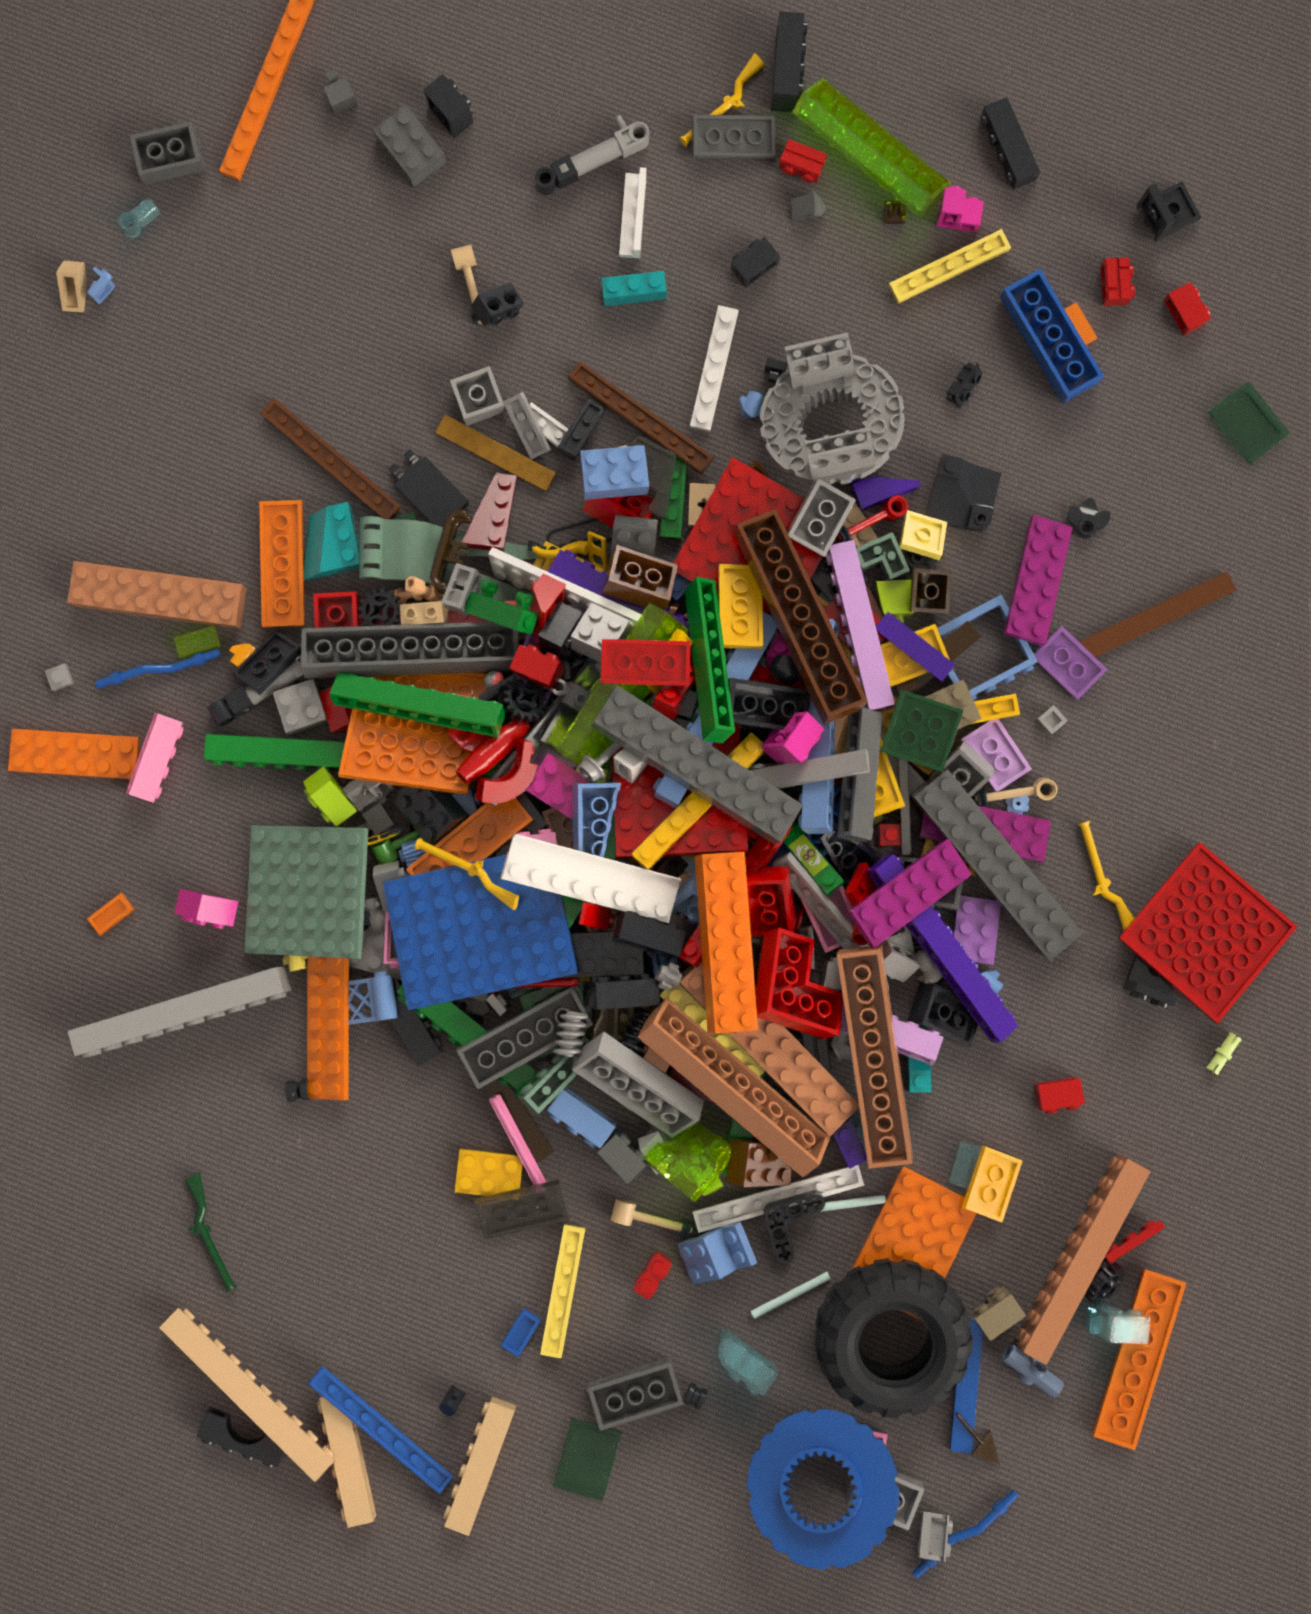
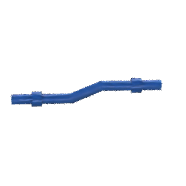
M215 649L206 653L199 652L193 654V657L173 664L141 665L123 672L117 671L111 673L109 677L95 681V685L100 689L111 684L114 686L121 684L123 680L144 673H172L194 665L200 666L206 664V661L221 657L219 649Z
M1012 1490L1001 1501L998 1500L993 1505L994 1508L977 1525L949 1535L947 1543L952 1546L956 1542L981 1534L999 1515L1003 1516L1008 1511L1007 1507L1019 1495ZM923 1558L924 1561L911 1573L918 1579L929 1568L932 1569L938 1563L937 1560Z

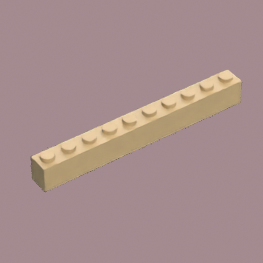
M178 1308L159 1328L316 1482L335 1462L332 1458L334 1453L326 1445L322 1448L317 1443L318 1437L312 1431L306 1432L301 1427L303 1423L295 1415L290 1417L285 1412L287 1407L279 1399L275 1402L270 1397L272 1392L264 1384L259 1386L254 1381L257 1377L249 1369L244 1371L239 1366L241 1361L235 1355L231 1354L229 1356L224 1351L226 1347L217 1338L213 1341L208 1336L210 1331L202 1323L198 1326L193 1321L195 1316L187 1308L184 1311Z

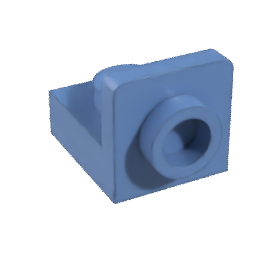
M94 267L92 270L100 278L90 285L87 293L95 302L100 304L116 286L111 281L113 277L105 269L100 271L97 267Z

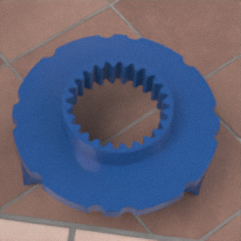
M818 1409L815 1413L805 1410L783 1419L775 1425L772 1433H767L763 1437L761 1448L759 1451L754 1452L749 1467L747 1489L751 1492L749 1505L760 1532L764 1537L771 1539L772 1547L776 1551L786 1553L791 1561L810 1568L827 1569L831 1565L843 1568L867 1557L872 1553L873 1546L880 1545L887 1536L886 1529L893 1525L898 1506L902 1501L899 1500V1486L895 1483V1478L898 1475L884 1442L881 1439L875 1438L873 1430L868 1425L859 1424L854 1416L837 1410ZM816 1452L819 1456L824 1455L826 1452L828 1458L835 1455L836 1462L842 1460V1467L850 1468L847 1474L854 1476L851 1484L857 1487L852 1491L857 1497L851 1500L854 1506L848 1508L849 1513H845L842 1519L836 1520L835 1524L829 1522L827 1526H825L824 1522L817 1526L814 1520L809 1524L808 1517L806 1516L801 1519V1512L793 1510L795 1503L789 1502L792 1494L787 1493V1490L791 1488L787 1481L792 1479L789 1473L795 1471V1466L800 1464L801 1460L808 1458V1455L813 1457L816 1455Z

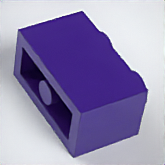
M848 1118L832 1135L847 1166L851 1169L867 1161V1154Z

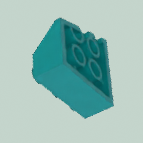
M345 502L327 506L310 515L304 565V582L358 570L360 543L350 504Z

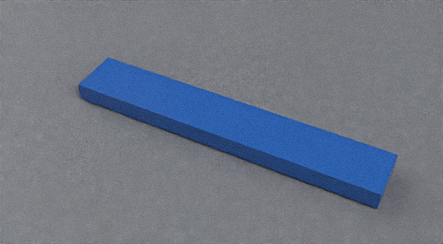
M969 1319L973 1337L972 1354L968 1357V1369L962 1381L955 1384L949 1450L953 1452L972 1453L973 1448L972 1434L955 1415L958 1412L974 1430L983 1331L976 1320Z

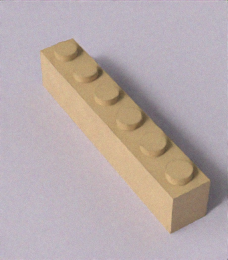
M321 1395L317 1405L319 1413H323L324 1417L322 1429L324 1435L328 1436L329 1443H327V1447L334 1453L332 1458L335 1462L332 1465V1475L338 1481L336 1492L338 1500H342L343 1508H341L342 1520L346 1521L348 1528L371 1523L376 1517V1511L357 1425Z
M495 1397L491 1398L490 1403L485 1402L481 1413L485 1417L483 1423L478 1422L474 1435L477 1436L475 1444L470 1443L466 1456L470 1458L467 1465L462 1464L458 1475L462 1480L459 1486L456 1484L451 1494V1498H454L452 1507L447 1505L443 1516L446 1519L444 1527L469 1536L516 1405Z

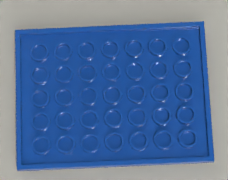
M507 854L483 859L482 869L485 870L493 884L519 895L518 906L514 911L486 890L477 875L471 877L468 871L457 866L383 882L408 1010L578 974L563 896L501 879Z

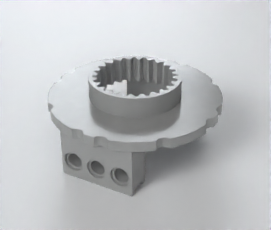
M848 332L785 347L788 369L777 378L776 385L768 390L760 412V422L763 424L760 428L762 440L767 443L765 447L771 459L787 474L793 473L796 479L813 484L817 479L829 485L834 482L847 484L854 478L862 479L880 468L889 459V452L897 448L905 422V417L902 413L904 409L902 396L897 394L898 386L892 377L879 365H871L866 358L852 355ZM835 398L838 399V402L845 399L846 404L852 402L853 408L858 407V412L862 413V428L859 430H846L845 433L833 436L824 435V438L807 440L806 434L804 435L802 428L804 426L803 420L807 418L806 413H811V407H818V402L825 404L826 399H829L830 402H833Z

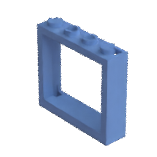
M999 595L938 627L940 637L958 629L966 621L971 622L996 608H999L1006 621L1009 608L1002 595ZM1015 638L1026 661L969 690L973 701L978 699L977 694L983 691L985 694H988L997 689L996 684L1002 681L1004 684H1007L1016 679L1015 674L1022 672L1024 675L1034 669L1032 665L1038 661L1027 641ZM952 669L946 677L950 685L959 682Z

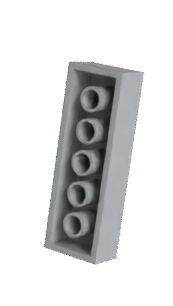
M602 1032L580 1048L582 1050L581 1053L576 1054L572 1071L670 1137H675L700 1120L704 1100L607 1033Z

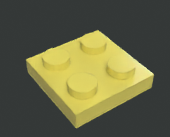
M907 510L904 515L900 549L940 560L943 553L947 522Z

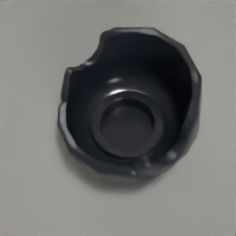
M784 654L774 656L769 667L771 678L784 686L795 685L800 678V674L792 657Z

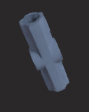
M1009 1344L1001 1354V1360L1016 1370L1020 1379L1025 1384H1034L1050 1397L1055 1398L1060 1394L1064 1382L1049 1372L1045 1364L1031 1358L1014 1344Z

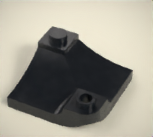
M942 454L926 516L945 521L947 526L970 531L985 530L991 523L1001 472L964 461L962 458ZM977 516H983L984 522H979Z

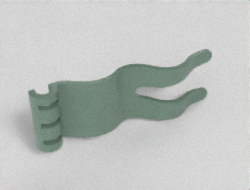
M375 516L361 517L359 579L406 580L408 577L414 576L425 581L427 584H431L430 571L443 527L416 520H389ZM366 525H377L378 530L366 529ZM457 532L454 541L462 542L466 533ZM505 543L504 553L515 558L535 560L538 557L533 550H528V546ZM374 544L377 545V549H365V545ZM468 548V550L459 549L466 552L468 557H489L488 554L490 550ZM448 563L443 579L447 586L455 564ZM365 564H376L377 569L365 568ZM480 574L482 579L476 592L478 594H481V582L486 580L498 584V590L493 595V598L503 602L516 601L518 591L532 595L530 591L515 588Z

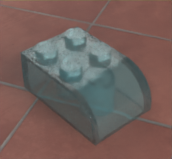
M723 1327L717 1338L718 1355L721 1364L729 1371L728 1375L737 1382L743 1381L747 1384L746 1388L754 1395L759 1393L764 1396L778 1376L776 1365Z

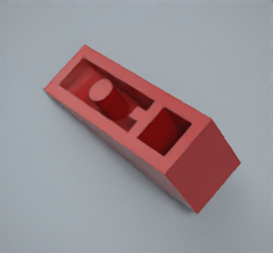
M583 902L579 924L608 930V926L613 927L615 914L611 913L612 909Z

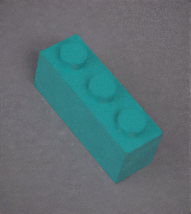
M664 271L601 278L604 307L666 299L667 291Z

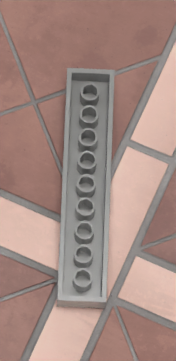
M285 966L275 967L69 1030L68 1035L74 1056L92 1057L101 1054V1049L106 1052L123 1047V1042L124 1045L134 1044L143 1041V1036H145V1039L163 1035V1030H166V1033L183 1029V1024L185 1023L187 1026L205 1022V1017L210 1020L225 1016L224 1011L227 1010L230 1014L245 1010V1005L249 1004V1007L266 1003V998L272 1001L287 997L286 992L292 990Z

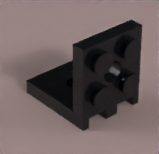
M1183 181L1161 192L1156 184L1149 186L1136 205L1137 209L1141 208L1146 217L1144 222L1147 228L1151 227L1155 234L1153 238L1155 242L1202 218ZM1168 206H1175L1178 211L1177 214H1172Z
M1135 955L1122 989L1130 991L1129 995L1134 998L1146 1001L1149 999V1004L1159 1008L1176 1007L1178 1002L1177 998L1168 995L1172 986L1159 974L1151 975L1149 973V966Z

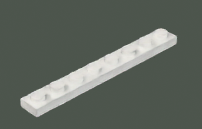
M859 1165L851 1169L847 1166L791 1182L790 1185L777 1186L693 1210V1215L698 1233L763 1215L764 1207L774 1201L814 1190L819 1191L823 1197L864 1186ZM792 1203L789 1207L798 1205V1203Z

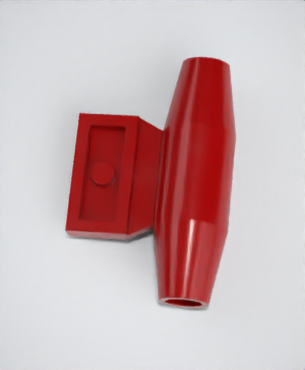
M514 718L501 727L498 737L451 729L447 733V737L462 751L470 752L456 770L459 779L463 783L469 784L490 771L517 746L518 738L522 739L530 730V725H526L524 720L519 724L517 723V718Z
M859 863L845 891V895L852 907L878 889L866 872L870 869L867 863ZM854 924L851 936L853 942L861 946L866 945L868 942L857 925Z

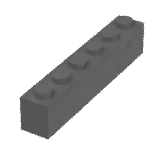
M866 708L848 715L845 753L866 749L869 756L870 772L843 777L837 834L838 838L854 842L872 840L877 772L879 768L878 760L883 713Z

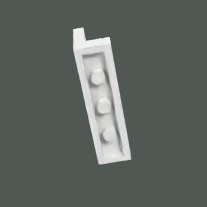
M640 167L639 174H625L619 257L640 259L646 168Z

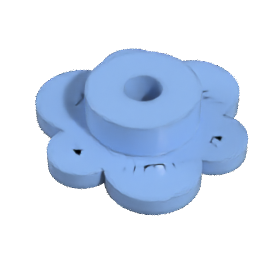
M1028 796L1005 800L1008 805V812L1022 815L1023 811L1029 810L1027 805L1029 802Z

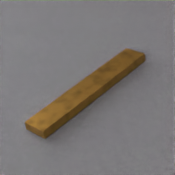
M444 415L435 432L436 435L512 475H516L521 480L544 492H547L556 476V472L447 415Z

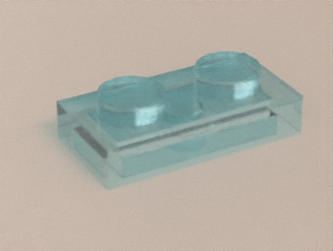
M959 1141L948 1178L949 1183L968 1188L982 1147Z

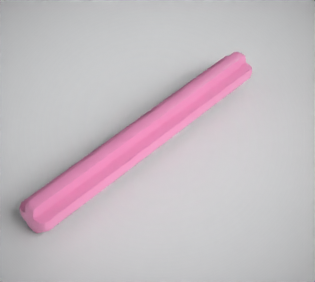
M500 1094L493 1095L489 1098V1102L533 1185L538 1191L544 1189L548 1183Z

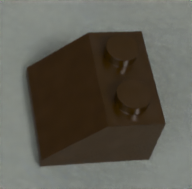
M912 568L909 611L949 614L952 571Z

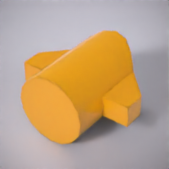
M248 643L232 646L229 651L234 653V656L230 662L239 667L255 651V648Z

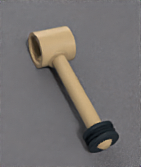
M470 244L451 249L456 270H463L473 303L478 292L471 267L477 264ZM472 313L473 324H482L476 313Z
M1041 777L1031 787L986 793L985 789L982 792L981 790L980 792L977 791L975 801L978 806H983V804L987 806L989 801L1035 795V797L1037 796L1042 800H1051L1056 796L1058 788L1051 779ZM1048 783L1050 791L1047 794H1041L1040 787Z
M619 1198L615 1200L610 1219L615 1223L631 1226L634 1219L679 1231V1236L681 1237L686 1235V1238H688L689 1234L692 1233V1221L688 1223L684 1219L680 1223L635 1211L636 1203Z

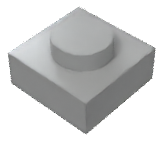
M65 663L45 670L52 691H57L74 684L69 668Z
M1054 705L1036 719L1050 735L1068 721Z

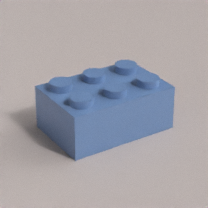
M644 445L580 451L584 500L648 494L649 480Z
M567 1087L556 1096L547 1110L550 1112L549 1117L558 1123L563 1121L568 1125L567 1129L576 1136L578 1134L584 1136V1141L593 1148L596 1146L601 1148L616 1127L614 1120Z

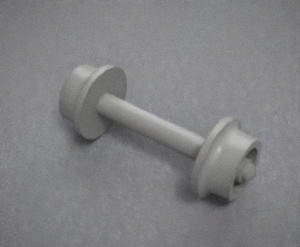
M615 742L612 743L595 760L590 756L584 755L582 762L577 767L582 777L590 783L595 782L597 779H603L605 774L601 766L621 746Z

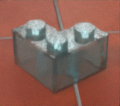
M1098 1304L1097 1307L1088 1308L1087 1333L1109 1343L1148 1344L1150 1317L1141 1314V1310L1128 1309V1312H1123V1310L1111 1308L1107 1304Z

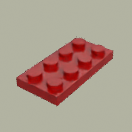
M602 639L601 684L689 686L690 641Z

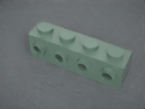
M585 1036L578 1037L583 1041V1044L576 1045V1047L580 1049L590 1041ZM556 1054L551 1059L552 1064L547 1069L545 1067L536 1074L537 1079L532 1084L528 1083L520 1091L522 1095L519 1099L533 1114H539L577 1075V1073L572 1071L575 1057Z

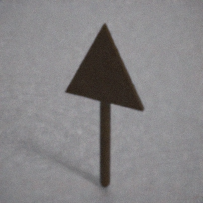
M957 1412L955 1414L956 1417L979 1443L971 1455L1001 1465L991 1430L981 1439Z

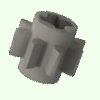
M669 962L666 966L662 964L659 967L655 979L660 982L658 987L667 991L672 987L677 988L682 978L678 965Z

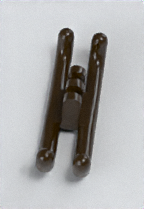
M457 509L448 514L430 571L431 584L443 595L447 589V584L443 582L448 563L464 565V561L457 559V556L466 558L467 553L459 549L468 550L469 547L466 543L454 541L458 527L463 523L470 524L473 520L468 515V512L463 509Z

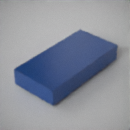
M523 1307L500 1346L519 1357L542 1319Z

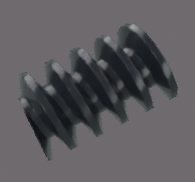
M643 1008L633 1011L637 1018H629L632 1025L625 1026L628 1033L623 1032L620 1035L624 1041L617 1040L634 1053L636 1051L643 1052L639 1044L644 1043L638 1038V1035L651 1013Z

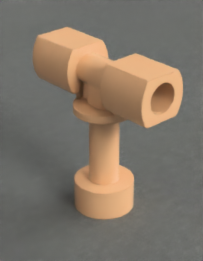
M414 576L406 579L405 590L407 591L401 588L392 590L394 596L400 597L398 603L406 604L407 599L414 598L417 601L423 598L431 602L442 601L444 596L433 585L425 586V581Z

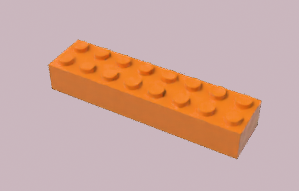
M745 852L695 856L707 1032L717 1034L758 1030Z

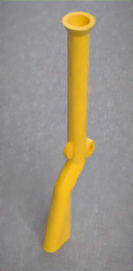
M756 53L753 54L735 80L734 95L731 97L725 96L723 99L724 103L710 115H723L731 107L733 109L745 107L740 101L743 84L765 66ZM692 129L684 136L679 137L685 147L692 140Z
M1090 821L1080 823L1078 825L1082 830L1098 883L1094 888L1095 892L1092 896L1101 893L1105 899L1116 905L1124 931L1134 917L1122 898L1108 890L1111 881L1104 877L1089 827Z
M422 838L416 841V850L421 849L468 871L471 877L477 875L486 890L513 911L516 910L519 895L493 884L485 870L482 869L484 860L476 861L472 864L424 842Z

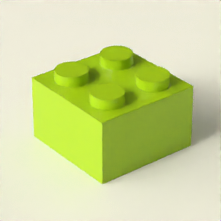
M324 766L303 781L306 787L304 792L308 796L307 799L315 808H319L322 817L328 823L332 821L337 827L357 811L352 801L342 790L343 788Z

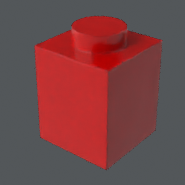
M901 824L877 825V847H899L902 845Z

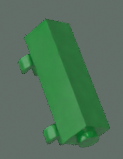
M486 580L481 582V594L470 592L465 613L516 631L532 634L538 613L529 611L528 608L533 603L534 596L518 591L516 595L517 604L515 606L494 599L493 595L498 590V584Z

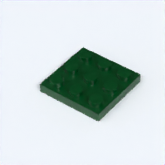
M901 690L880 752L943 772L964 710Z

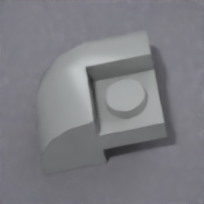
M354 779L342 790L354 803L359 812L363 814L378 803L383 804L388 800L386 796L394 787L392 784Z

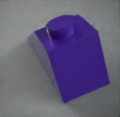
M864 477L854 481L855 484L852 485L851 492L862 512L885 503L893 496H903L918 490L921 483L916 480L880 477L866 479Z

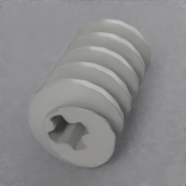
M564 1010L567 1013L560 1015V1018L565 1020V1022L558 1024L564 1030L556 1033L562 1040L555 1041V1044L560 1046V1049H555L553 1052L563 1056L576 1057L575 1054H579L582 1051L576 1045L583 1044V1041L578 1037L585 1035L579 1029L586 1027V1023L582 1022L581 1019L588 1018V1015Z

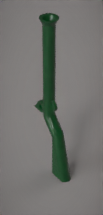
M199 1172L185 1180L198 1206L194 1219L195 1226L188 1230H191L193 1234L199 1233L226 1287V1292L237 1287V1285L233 1283L209 1235L211 1227L203 1223L207 1205Z

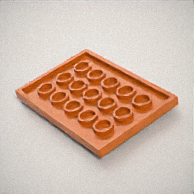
M902 1165L886 1197V1202L883 1204L852 1269L859 1265L860 1267L871 1265L874 1263V1260L889 1258L890 1261L895 1262L906 1259L918 1262L920 1266L928 1270L933 1269L945 1278L976 1213L962 1208L964 1196ZM900 1310V1311H902V1312H904V1313H906V1314H908V1315H910V1316H912V1317H914V1318H916V1319L922 1321V1320H921L919 1317H917L916 1315H914V1314H912V1313H910V1312H907V1311Z

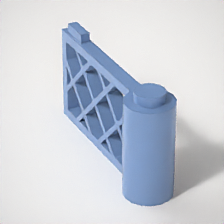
M387 971L374 973L373 978L349 981V990L352 991L349 995V1008L354 1012L353 1017L349 1020V1025L398 1018L392 975H387ZM363 983H367L368 986L366 996L358 991ZM355 995L362 1000L358 1009L350 1003ZM366 1004L371 1008L372 1017L367 1018L361 1012Z

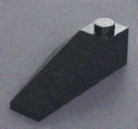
M833 820V833H823L819 838L848 887L859 863H867L869 868H871L881 857L862 842L838 838V824Z

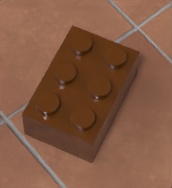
M616 545L610 557L602 594L663 613L671 599L678 565Z
M756 1137L731 1138L726 1182L741 1187L790 1185L792 1168Z

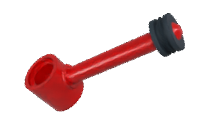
M893 496L881 506L880 512L849 528L842 526L836 536V540L838 543L851 541L852 535L883 519L889 522L896 521L907 512V501L901 496ZM891 505L896 507L897 512L892 510Z

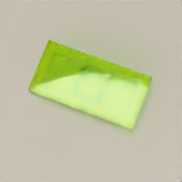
M214 625L174 637L178 655L181 659L199 652L221 647L218 632Z

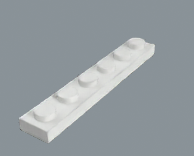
M718 305L690 428L707 432L711 431L739 312L737 309Z

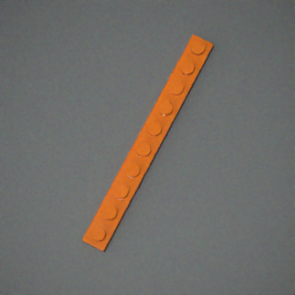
M315 0L289 1L219 169L221 174L238 181L241 180Z

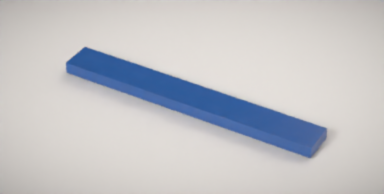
M323 1365L309 1380L308 1384L438 1494L452 1480L454 1476Z

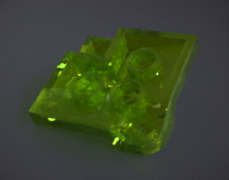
M696 1122L664 1143L658 1142L646 1154L645 1160L671 1185L695 1202L725 1169L730 1159L731 1147L721 1136L715 1135L701 1123Z

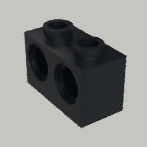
M510 282L478 294L471 307L485 327L490 324L497 325L506 318H515L519 315V310L524 302Z

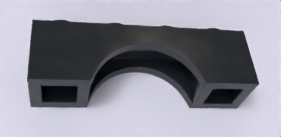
M210 1407L205 1412L196 1436L205 1444H217L222 1446L221 1448L224 1451H236L241 1453L244 1458L254 1460L255 1458L262 1461V1464L268 1467H278L285 1455V1452L267 1434L258 1439H246L240 1436L232 1426L231 1414Z

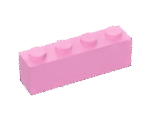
M154 713L128 784L127 794L153 803L155 799L159 798L162 790L160 783L162 778L165 779L169 771V767H167L169 758L173 759L176 752V747H174L176 739H180L183 733L182 722Z

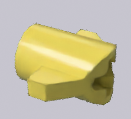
M284 955L283 965H289L290 972L307 969L305 960L309 959V956Z

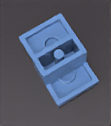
M741 1222L711 1229L696 1238L683 1240L677 1244L693 1284L720 1280L739 1268L750 1267L757 1263Z

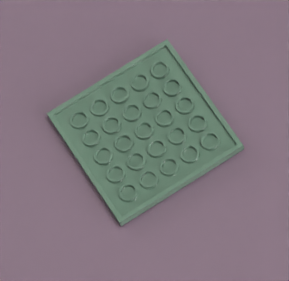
M251 825L244 953L362 959L368 846L367 828Z

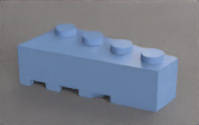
M572 783L574 850L604 858L606 841L611 829L612 815L616 807V798L621 783Z

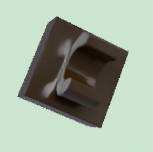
M885 201L884 224H905L906 201Z

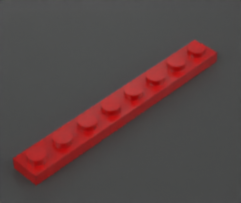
M792 825L783 840L776 845L762 836L758 837L745 856L746 877L766 868L793 828ZM700 924L681 950L679 957L682 961L696 968L702 962Z

